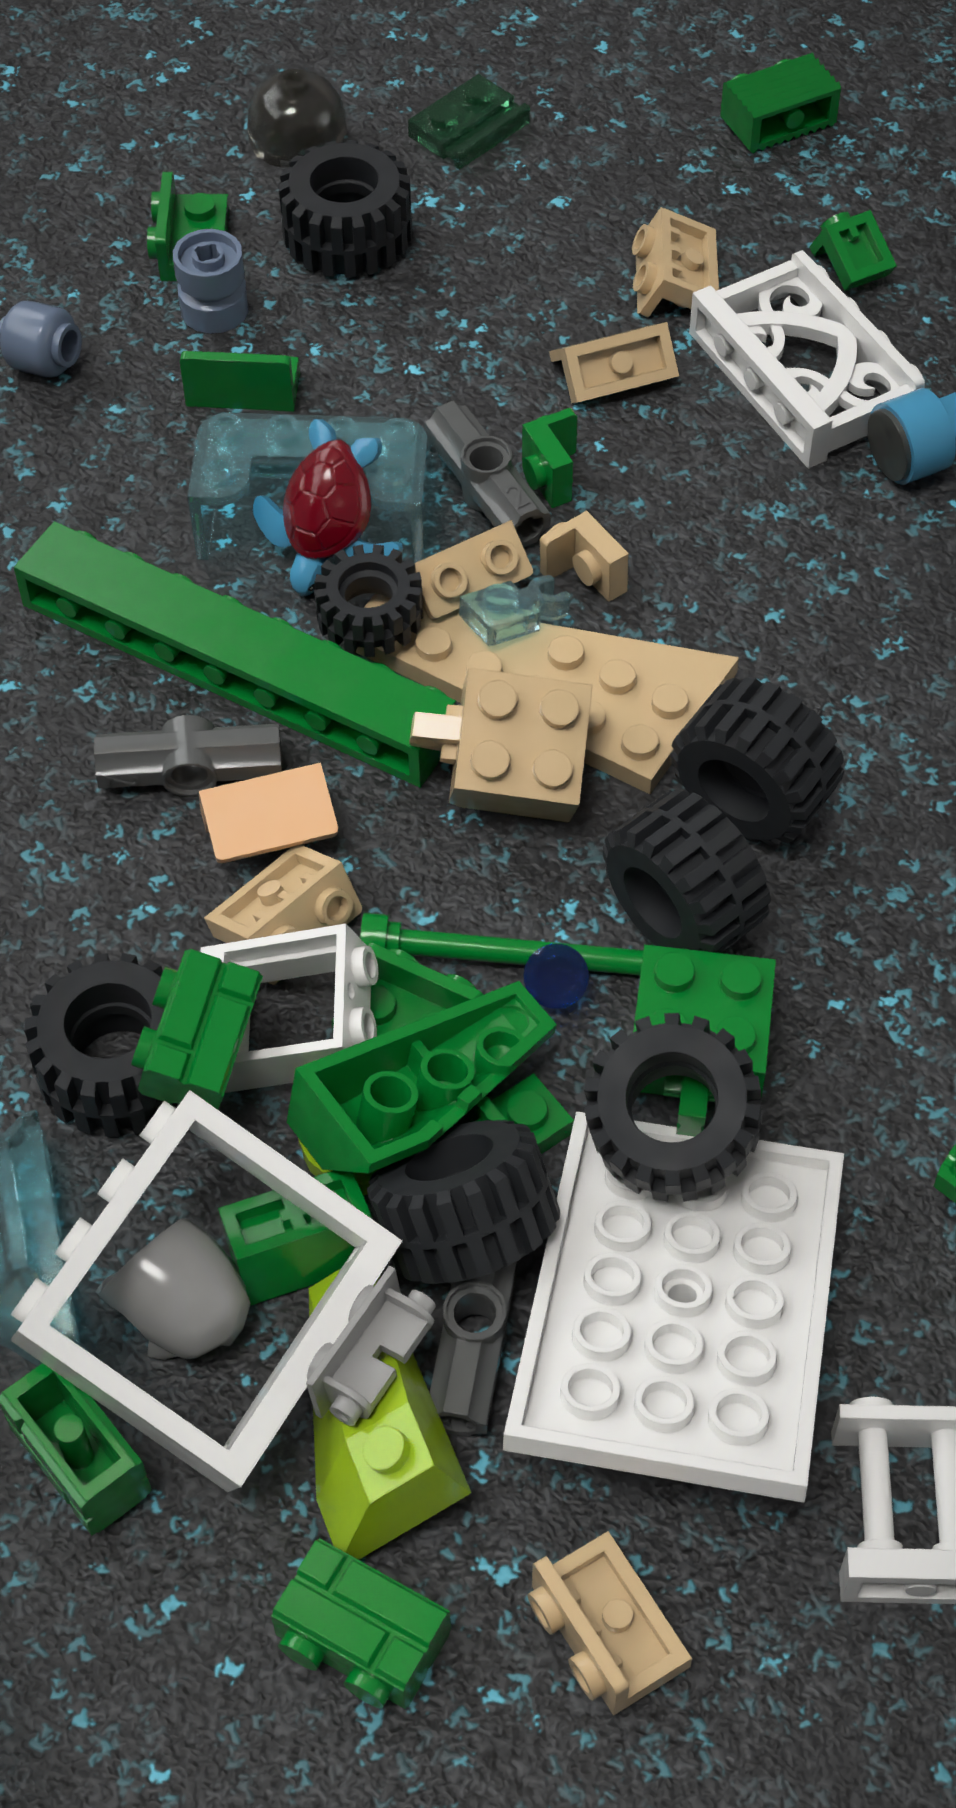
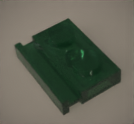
M478 73L408 120V136L443 160L446 157L453 159L454 167L460 170L530 123V106L526 103L519 106L514 102L512 94Z

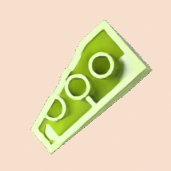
M341 1269L308 1288L309 1317ZM379 1276V1278L377 1279V1281L375 1282V1284H374L373 1286L376 1285V1283L379 1281V1279L381 1278V1276ZM383 1351L380 1353L377 1359L393 1367L396 1370L397 1376L369 1418L363 1419L359 1417L354 1426H349L338 1420L329 1409L324 1417L320 1418L316 1416L313 1408L316 1500L333 1546L358 1560L471 1494L469 1485L413 1353L405 1364Z

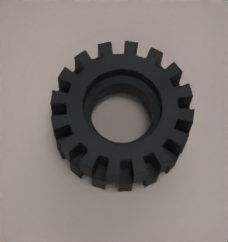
M363 544L353 546L354 556L348 557L344 550L335 553V564L326 560L321 566L322 575L316 574L314 581L317 621L322 635L328 634V640L338 645L344 641V651L355 655L358 647H363L365 657H375V647L382 646L385 655L395 652L396 640L405 647L411 642V632L418 634L421 628V619H423L422 579L420 572L416 573L415 563L410 558L403 562L402 552L394 548L388 556H385L384 545L373 544L372 553H364ZM368 593L380 594L390 598L388 602L371 608L358 607L348 603L352 598Z

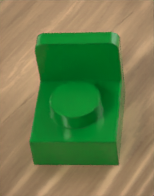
M871 210L852 217L849 212H842L832 216L821 224L820 228L822 231L809 246L814 257L827 253L844 291L888 276L897 267Z
M534 1073L492 1101L485 1096L469 1110L470 1122L508 1120L514 1121L515 1124L526 1125L530 1128L531 1132H534L541 1154L569 1137L574 1124V1119Z

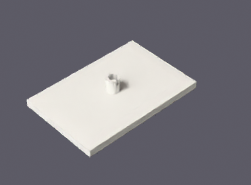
M576 1112L556 1199L560 1209V1219L555 1222L557 1227L547 1239L505 1426L503 1450L804 1503L808 1486L844 1153L759 1140L755 1152H749L746 1158L747 1166L738 1177L732 1173L725 1179L726 1187L712 1194L710 1188L698 1191L697 1200L683 1202L682 1195H669L668 1202L654 1200L652 1193L644 1189L638 1194L627 1188L624 1179L619 1175L614 1177L605 1167L600 1153L596 1151L586 1122L585 1113ZM634 1121L640 1131L655 1140L681 1142L695 1137L676 1134L677 1127Z

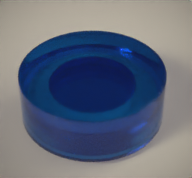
M549 944L539 948L530 956L525 965L524 983L526 989L540 1005L548 1008L559 1009L574 1004L582 997L588 985L589 972L584 958L578 951L564 944Z

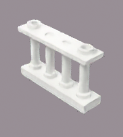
M863 1397L853 1400L850 1404H839L831 1431L832 1446H859L864 1541L859 1543L857 1548L847 1547L839 1571L841 1602L956 1604V1406L893 1405L890 1400L881 1397ZM888 1447L932 1448L939 1543L934 1545L932 1549H903V1545L894 1538Z

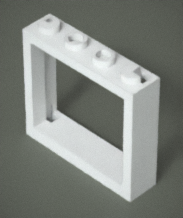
M189 1090L177 1108H174L166 1101L161 1104L139 1135L151 1145L135 1166L123 1158L97 1194L109 1203L95 1223L91 1225L80 1217L54 1254L66 1263L52 1283L48 1286L36 1278L10 1315L22 1322V1324L10 1341L219 1487L230 1492L243 1485L306 1389L307 1372L318 1350L326 1343L334 1344L349 1323L350 1309L356 1297L363 1288L375 1284L402 1240ZM188 1130L355 1247L224 1446L50 1326L52 1320Z

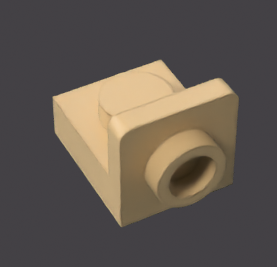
M588 511L567 522L556 524L540 538V572L547 580H551L574 567L580 580L587 586L593 585L608 602L627 592L629 553Z

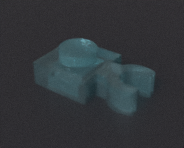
M551 575L536 577L530 581L528 587L518 589L512 581H507L460 596L459 616L490 647L540 631V620L554 621L566 617L569 614L571 595L567 591L553 595L555 579Z

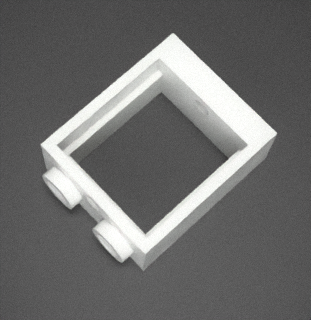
M347 924L201 947L200 952L220 958L223 963L232 962L259 971L263 975L261 983L335 972L333 1039L249 1051V1017L225 1093L293 1083L295 1068L377 1036L376 1021L370 1009L371 986L375 985L378 980L377 959L373 949L367 946Z

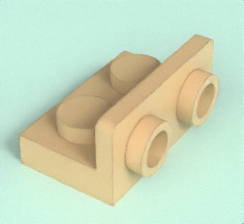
M661 207L649 225L643 224L639 228L632 245V254L636 255V274L633 281V290L637 292V313L645 317L651 315L662 298L673 302L679 307L691 309L693 292L710 285L716 291L719 290L716 229Z
M512 520L415 563L416 573L420 572L422 579L423 605L431 619L446 615L533 574V568Z
M298 845L287 850L205 916L204 919L213 937L225 943L348 924L362 912V905L341 861L303 845ZM272 981V982H268V983L274 985V984H276L278 981Z

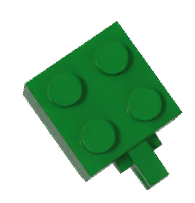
M644 944L635 1021L649 1016L652 1025L665 1023L664 1013H680L681 1023L692 1025L694 1016L709 1020L710 1030L716 1034L724 1028L735 1037V1047L738 1051L745 1049L753 1061V1072L759 1078L762 1098L766 1075L776 959ZM635 1022L633 1033L637 1031ZM680 1075L659 1078L648 1084L641 1091V1093L680 1098L676 1131L678 1135L696 1136L704 1130L707 1102H715L713 1094L705 1085L693 1078Z

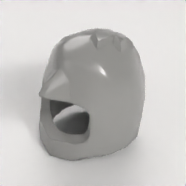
M187 1218L178 1220L161 1232L136 1253L118 1272L108 1276L95 1291L110 1308L122 1313L149 1340L147 1356L161 1360L177 1356L183 1359H196L222 1345L230 1346L243 1330L250 1307L246 1286L232 1259L209 1233Z

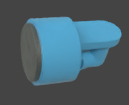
M920 388L874 406L868 420L869 444L876 463L889 479L898 484L905 485L945 470L953 464L956 454V392L938 398L929 389Z

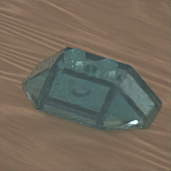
M35 1109L23 1112L0 1137V1344L39 1366L42 1362L10 1341L22 1324V1322L10 1314L36 1278L49 1286L66 1262L54 1254L64 1239L48 1142L38 1110ZM71 1294L50 1323V1326L81 1347L73 1294Z

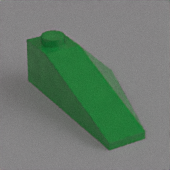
M520 981L514 982L295 1068L286 1122L321 1169L369 1174L429 1148L555 1033L557 1024Z

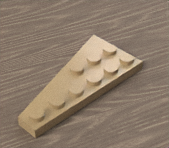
M375 594L364 608L380 606L388 602L390 598ZM424 605L421 628L418 634L411 632L410 643L403 647L396 640L395 652L385 655L382 646L375 647V657H366L376 663L384 664L393 671L424 686L435 687L461 703L463 683L469 667L592 684L584 763L648 794H651L672 764L670 753L674 750L671 746L674 738L719 684L723 685L726 680L734 678L739 662V657L460 608L439 618L431 619ZM358 647L356 653L364 656V648Z

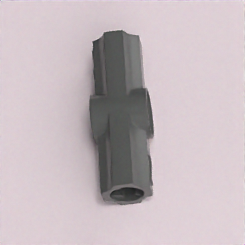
M450 401L436 407L431 418L424 422V434L460 481L464 502L470 508L483 512L494 527L512 520L523 548L538 542L540 535L550 527L551 514L512 465V451L509 445L500 438L489 436L466 405L459 406L454 401Z
M182 715L168 720L161 731L96 734V737H94L95 772L98 788L164 785L165 789L173 794L193 797L199 796V791L214 788L217 781L248 780L283 771L279 724L214 727L213 723L206 718L197 715Z
M519 1260L495 1272L451 1283L450 1292L447 1294L443 1304L444 1323L430 1388L431 1398L446 1433L467 1437L472 1434L487 1433L500 1358L507 1343V1321ZM469 1315H482L493 1322L487 1330L480 1333H470L458 1326V1323Z

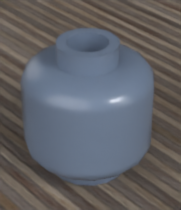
M20 301L10 308L6 316L0 320L1 353L5 362L16 371L43 377H57L77 361L82 344L81 332L79 327L76 326L72 315L64 308L35 301Z

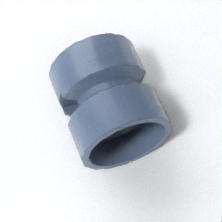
M201 229L186 234L177 241L173 249L175 277L179 283L178 298L182 319L187 326L194 330L209 334L223 333L236 328L245 320L249 312L240 242L228 232L217 229Z

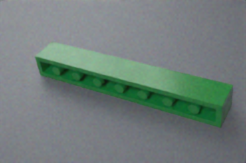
M55 521L14 566L23 606L419 788L422 787L440 762L441 751L410 746L409 744L412 718L415 712L446 715L447 705H456V700L448 697L444 692L435 687L418 684L396 674L384 664L371 663L344 651L338 644L332 641L315 638L293 628L283 619L270 618L244 606L231 596H221L194 584L182 574L167 572L145 562L135 553L122 552L98 541L85 531H75Z

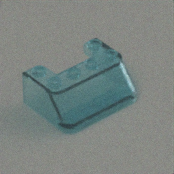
M220 413L207 418L200 425L197 432L187 496L197 560L209 559L216 506L232 504L245 496L250 486L251 477H292L301 461L313 451L309 440V427L314 419H323L330 424L336 432V438L343 440L350 447L356 439H381L382 452L379 458L363 468L368 480L371 503L383 510L411 513L413 562L416 563L425 559L433 467V449L430 436L419 423L406 418Z

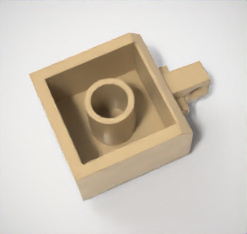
M469 667L463 683L461 705H447L446 715L415 712L412 718L409 744L410 746L441 751L440 762L453 764L449 803L462 808L569 822L580 803L593 685Z

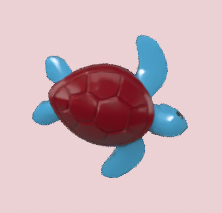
M314 419L310 424L309 440L313 451L301 461L294 471L286 489L283 510L269 497L264 495L257 496L253 504L254 518L265 537L278 547L292 545L298 552L290 571V582L292 588L303 597L314 593L316 574L322 575V564L330 557H333L335 553L344 550L347 556L351 557L354 556L353 546L362 544L364 553L373 552V543L365 542L359 538L366 529L371 512V493L363 468L379 458L382 452L381 439H356L350 447L343 440L336 438V432L333 427L323 419ZM386 542L376 544L384 545L385 556H388L393 548L403 553L402 543Z

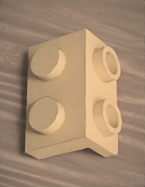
M609 1531L553 1565L547 1556L533 1563L532 1587L534 1590L528 1593V1600L536 1617L550 1635L560 1630L575 1654L568 1661L580 1687L592 1701L601 1696L613 1716L690 1668L692 1657Z

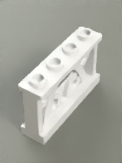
M803 250L792 254L790 261L716 291L710 285L692 294L689 334L808 469L827 461L828 452L867 436L868 420L875 405L911 391L925 388V381L919 369L915 365L910 364L896 350L888 336L883 331L878 330L866 318L852 298L847 297L829 278L826 270L822 266L817 265ZM788 296L784 300L782 311H773L770 303ZM790 296L799 306H795L790 302ZM757 308H758V310H759V311H755V312H749V311H752V310L757 309ZM767 335H770L773 341V345L770 347H766L762 343L766 344ZM785 335L810 339L835 347L837 362L830 379L809 369L785 368L779 362L784 351ZM869 381L874 387H870L864 382ZM800 384L809 385V391L806 392ZM876 388L881 395L871 400H863L851 395L847 391L849 390L858 396L869 397L874 396ZM839 405L846 409V411L829 417Z

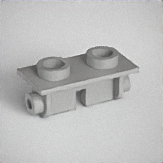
M388 1266L375 1286L368 1285L362 1289L350 1309L349 1323L334 1344L330 1342L324 1344L314 1356L307 1372L306 1385L316 1416L323 1418L329 1409L338 1420L349 1426H354L359 1417L363 1419L369 1418L397 1376L396 1370L393 1367L377 1359L380 1353L383 1351L405 1364L427 1331L434 1324V1319L431 1315L436 1308L434 1301L418 1290H412L408 1297L402 1295L395 1268Z

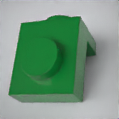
M572 408L545 415L522 424V468L525 478L533 490H540L551 508L572 501L573 461L570 456L577 450L578 417Z

